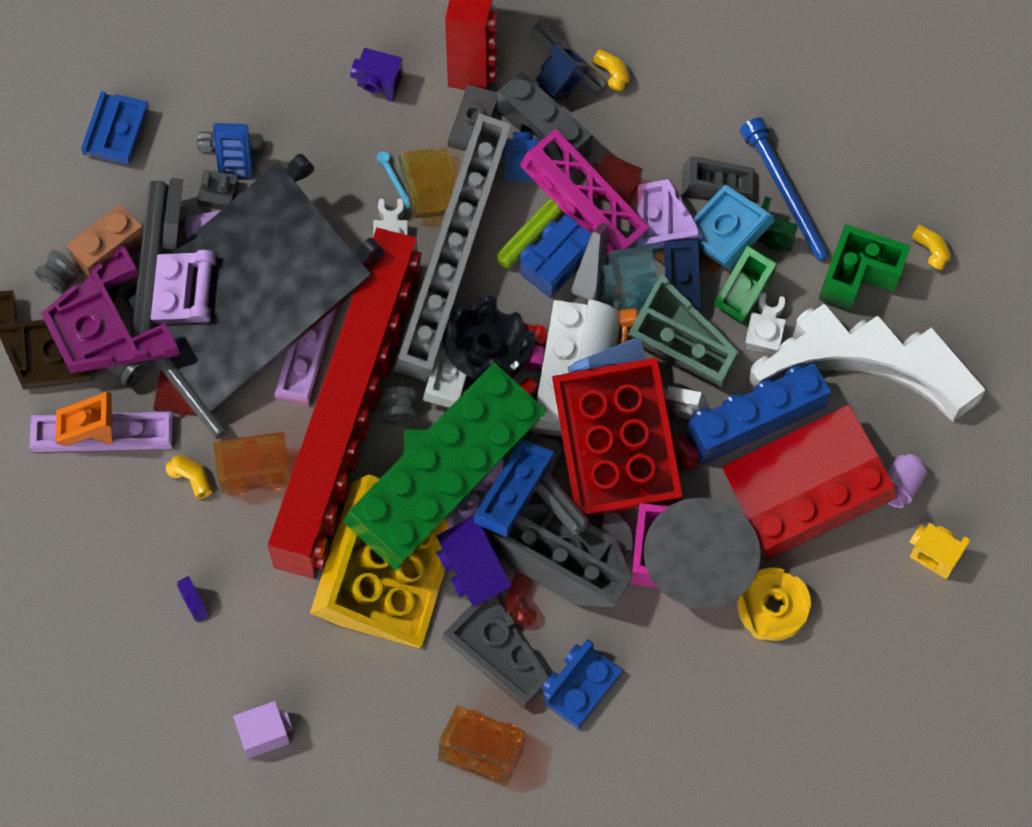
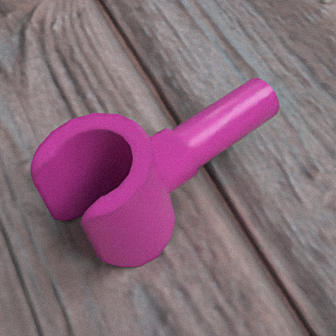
M539 345L532 347L525 364L527 369L533 371L542 370L545 348Z

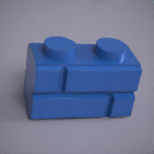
M564 215L558 222L555 220L551 221L542 233L543 238L536 246L533 244L528 245L520 256V274L532 285H536L549 298H552L579 269L591 237L589 231L580 227L568 215Z

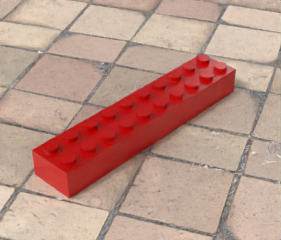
M376 227L373 239L382 247L384 255L378 261L365 266L373 277L353 294L267 545L275 569L314 580L318 569L323 570L329 555V549L325 547L329 536H335L340 521V516H336L339 505H345L351 484L347 483L350 472L356 473L359 467L361 452L358 451L361 440L366 441L368 439L372 420H368L371 409H377L379 406L382 392L379 385L382 377L388 378L393 361L389 355L392 346H399L403 327H399L402 316L408 317L413 297L409 295L412 286L418 287L423 272V267L419 266L422 252L417 250V238Z

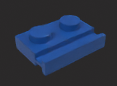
M101 91L81 147L83 155L88 156V154H92L100 159L130 165L149 110L148 101L117 94L115 96L107 95L106 92Z

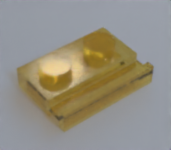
M442 148L440 151L427 149L401 152L398 160L413 219L444 216L456 181L448 148Z

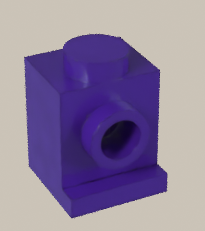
M364 48L360 59L355 58L353 61L350 77L357 79L358 87H362L370 93H384L387 95V100L393 102L403 77L402 57Z

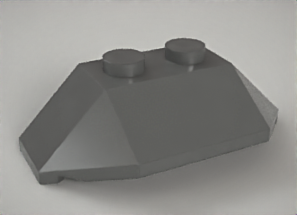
M547 504L526 505L507 537L491 530L488 533V537L516 571L576 605L614 608L632 579L631 572L627 568L625 558L615 537L588 523L589 526L585 531H582L579 535H574Z

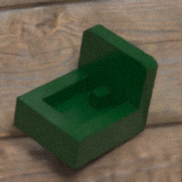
M765 196L761 208L769 212L772 198ZM773 217L774 223L757 241L763 242L766 246L775 250L784 249L791 251L798 225Z

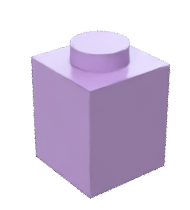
M275 701L233 716L248 759L290 744L287 732L293 731L289 716L286 709L279 712Z

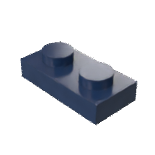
M699 240L664 242L665 277L696 310H702Z

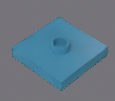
M726 184L693 218L703 235V240L699 241L700 251L728 270L740 259L745 248L748 245L752 246L775 221L771 213Z

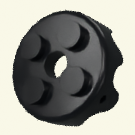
M485 296L472 306L465 307L461 305L457 308L447 325L443 344L450 362L466 376L477 380L495 362L505 373L513 378L521 372L528 360L534 344L535 332L526 330L519 313H502L497 308L495 297ZM479 343H489L494 349H485Z

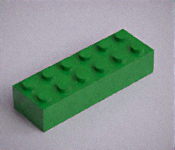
M494 362L348 511L343 522L388 565L397 571L520 443L521 439L539 423L547 411Z

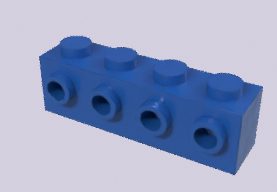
M815 363L803 367V365L795 366L788 370L784 377L776 381H772V379L765 380L756 385L753 389L754 391L743 396L740 393L734 394L722 403L723 405L713 410L704 408L696 412L691 417V420H689L687 437L698 448L701 463L704 465L825 409L831 391Z

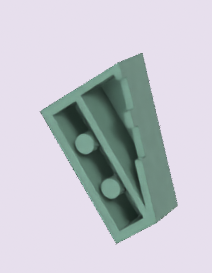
M661 273L628 333L630 340L641 338L644 349L723 389L739 360L738 351Z

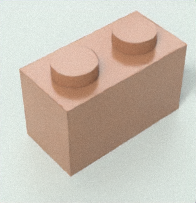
M120 203L67 243L66 246L73 263L89 278L92 275L91 270L99 263L104 265L114 256L113 252L118 247L124 245L130 257L137 253L142 246L143 228Z

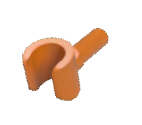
M636 308L624 309L619 312V344L628 341L629 329L632 328L639 315Z

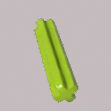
M550 198L498 251L496 261L503 268L510 269L520 259L524 249L528 245L534 244L542 236L546 226L551 221H556L564 212Z

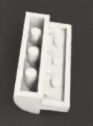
M590 299L588 300V305L554 300L537 402L547 412L532 429L533 433L562 437L552 376L568 373V366L574 362L618 345L620 333L619 312L612 306Z

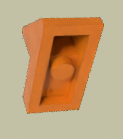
M104 392L56 410V443L69 446L93 438L107 444H112V393Z

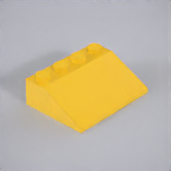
M369 474L353 481L309 614L340 627L411 647L422 648L445 573V568L436 553L442 549L436 535L448 530L447 520L395 571L343 522L348 511L379 480V478Z

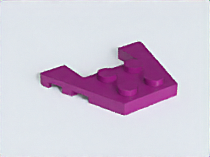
M124 245L118 247L113 252L114 256L104 265L99 263L92 269V275L78 287L73 285L41 312L70 373L173 357L180 354L165 323L131 338L107 293V289L138 276L137 269Z

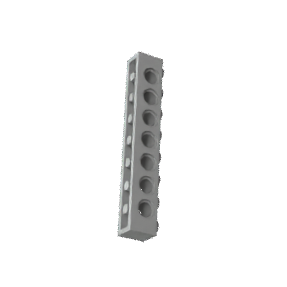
M480 113L477 117L393 369L394 372L426 382L430 375L511 127L509 123Z

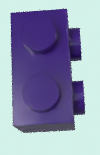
M474 516L436 535L442 547L441 550L436 552L446 571L453 568L456 575L450 578L460 597L467 594L473 607L512 587L481 526L474 524Z

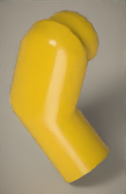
M598 49L592 63L609 71L610 75H612L608 80L610 88L619 92L623 91L625 84L630 81V74L625 62L602 49Z
M919 224L911 239L930 249L932 254L928 259L929 265L938 270L944 269L947 261L950 262L952 256L945 239Z

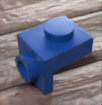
M513 132V138L506 139L505 180L534 181L520 166L527 152L540 142V139L533 138V132Z

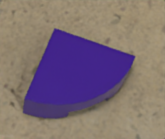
M187 576L177 581L179 592L194 620L200 622L209 617L190 577Z

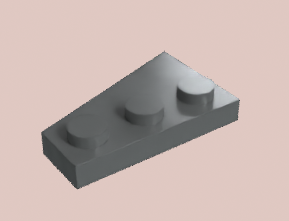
M495 595L474 607L471 605L443 633L442 639L525 709L542 691V687L549 677L528 643H524L514 627L515 622L510 614L505 612L497 599L498 595Z

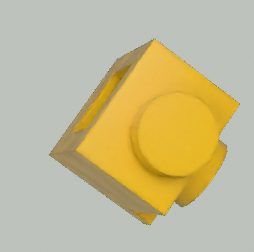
M931 523L925 527L920 524L909 542L915 546L910 558L947 580L967 548L970 539L964 536L960 542L945 527H936Z

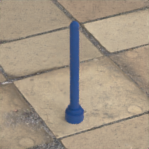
M762 117L746 122L739 130L745 143L750 144L751 147H756L815 258L819 261H824L828 257V251L768 142V126Z

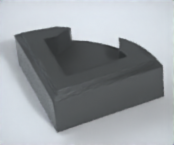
M616 512L605 513L601 530L615 537L621 551L631 555L633 537L629 525Z

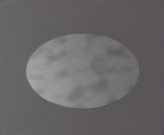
M690 498L667 507L653 521L645 538L644 560L650 578L667 597L679 604L692 608H715L734 601L750 587L759 569L760 545L753 526L737 509L725 502L711 498Z

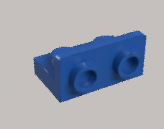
M589 639L582 646L576 644L570 650L564 660L567 663L566 667L560 674L554 672L542 687V690L545 691L543 704L577 730L622 674V669L593 649L594 643Z

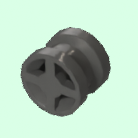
M52 250L47 256V263L39 265L35 270V275L47 287L57 293H62L66 288V281L69 278H74L79 270L66 256L56 250Z
M150 361L106 367V369L113 375L118 374L121 377V383L127 388H131L146 376L151 363Z
M392 387L381 392V401L385 404V410L382 412V422L393 426H403L414 423L417 420V413L413 408V403L416 401L415 390L408 387Z

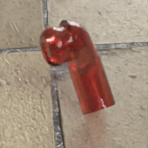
M516 573L511 582L512 587L508 589L505 596L504 607L516 624L529 627L533 625L537 618L536 611L530 608L529 603L525 599L531 579Z

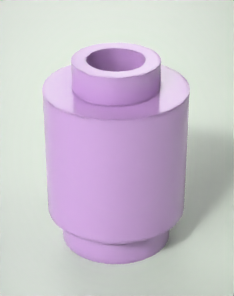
M907 454L906 456L898 455L887 474L895 487L897 498L888 502L889 505L903 508L906 503H911L928 475L924 467L925 463L919 457L913 454Z

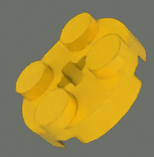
M773 567L761 569L757 572L754 581L739 597L737 602L740 620L753 637L759 640L781 641L794 636L804 627L811 607V598L806 585L800 578L785 573L783 569ZM774 596L776 601L782 600L784 605L779 608V612H773L765 607L768 603V597Z

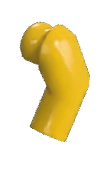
M185 455L173 456L167 462V474L172 478L183 476L189 479L197 499H202L212 494L202 464Z

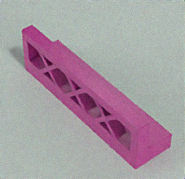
M554 129L528 151L520 166L580 227L585 228L592 234L599 224L609 225L607 259L612 264L650 228L557 129ZM554 141L563 151V161L551 160L543 150ZM569 169L581 170L587 176V186L575 185L569 179ZM593 194L605 195L610 201V211L599 210L593 204ZM616 219L628 220L637 230L626 239L617 230Z

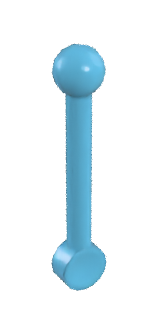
M385 151L379 152L377 154V163L385 167L403 200L404 209H412L414 200L407 196L391 167L389 153Z

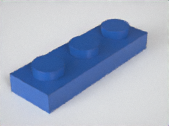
M521 439L474 514V524L507 537L551 466L554 452Z

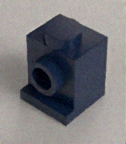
M554 44L550 50L555 54L543 62L540 68L541 73L535 80L539 83L538 86L551 98H568L591 66L569 45Z

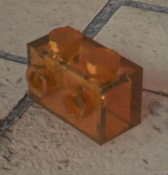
M284 432L213 442L217 482L221 494L227 493L228 495L238 496L246 494L251 489L258 488L274 491L283 488L284 485L289 483L291 474Z
M456 706L439 739L438 761L507 786L523 753L526 731L519 729L512 723L500 722L484 716L479 711Z

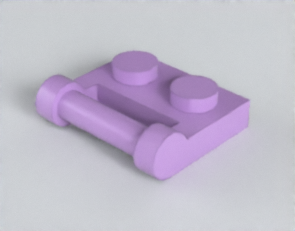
M199 250L196 253L157 255L150 319L155 324H180L210 321L211 309L208 308L212 266L216 265L217 259L215 252ZM195 267H198L194 306L190 308L193 270Z

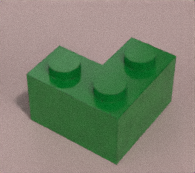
M845 224L823 282L819 300L852 310L861 282L895 293L911 246Z

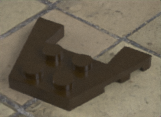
M119 284L106 290L113 304H115ZM0 291V339L23 390L92 382L94 380L96 369L70 373L44 319L17 322L16 296L14 291Z

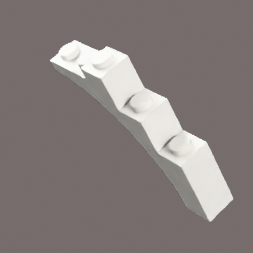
M825 304L816 310L809 308L804 311L796 320L797 325L794 337L782 343L778 348L779 352L770 358L763 356L757 360L751 367L748 385L753 390L756 385L765 380L772 379V381H776L784 377L785 373L795 366L803 365V367H806L815 363L819 371H860L885 377L911 388L932 402L952 422L978 405L985 392L984 387L932 328L923 334L919 332L912 334L902 344L879 316H876L869 322L866 320L860 321L848 332Z

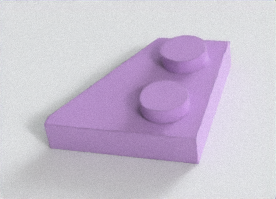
M669 179L638 185L637 215L650 227L637 239V247L641 251L664 248V242L703 240L700 229L675 185Z

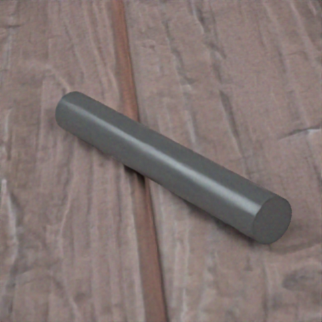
M169 357L155 359L156 364L214 438L220 439L223 437L227 430L214 413L208 410Z

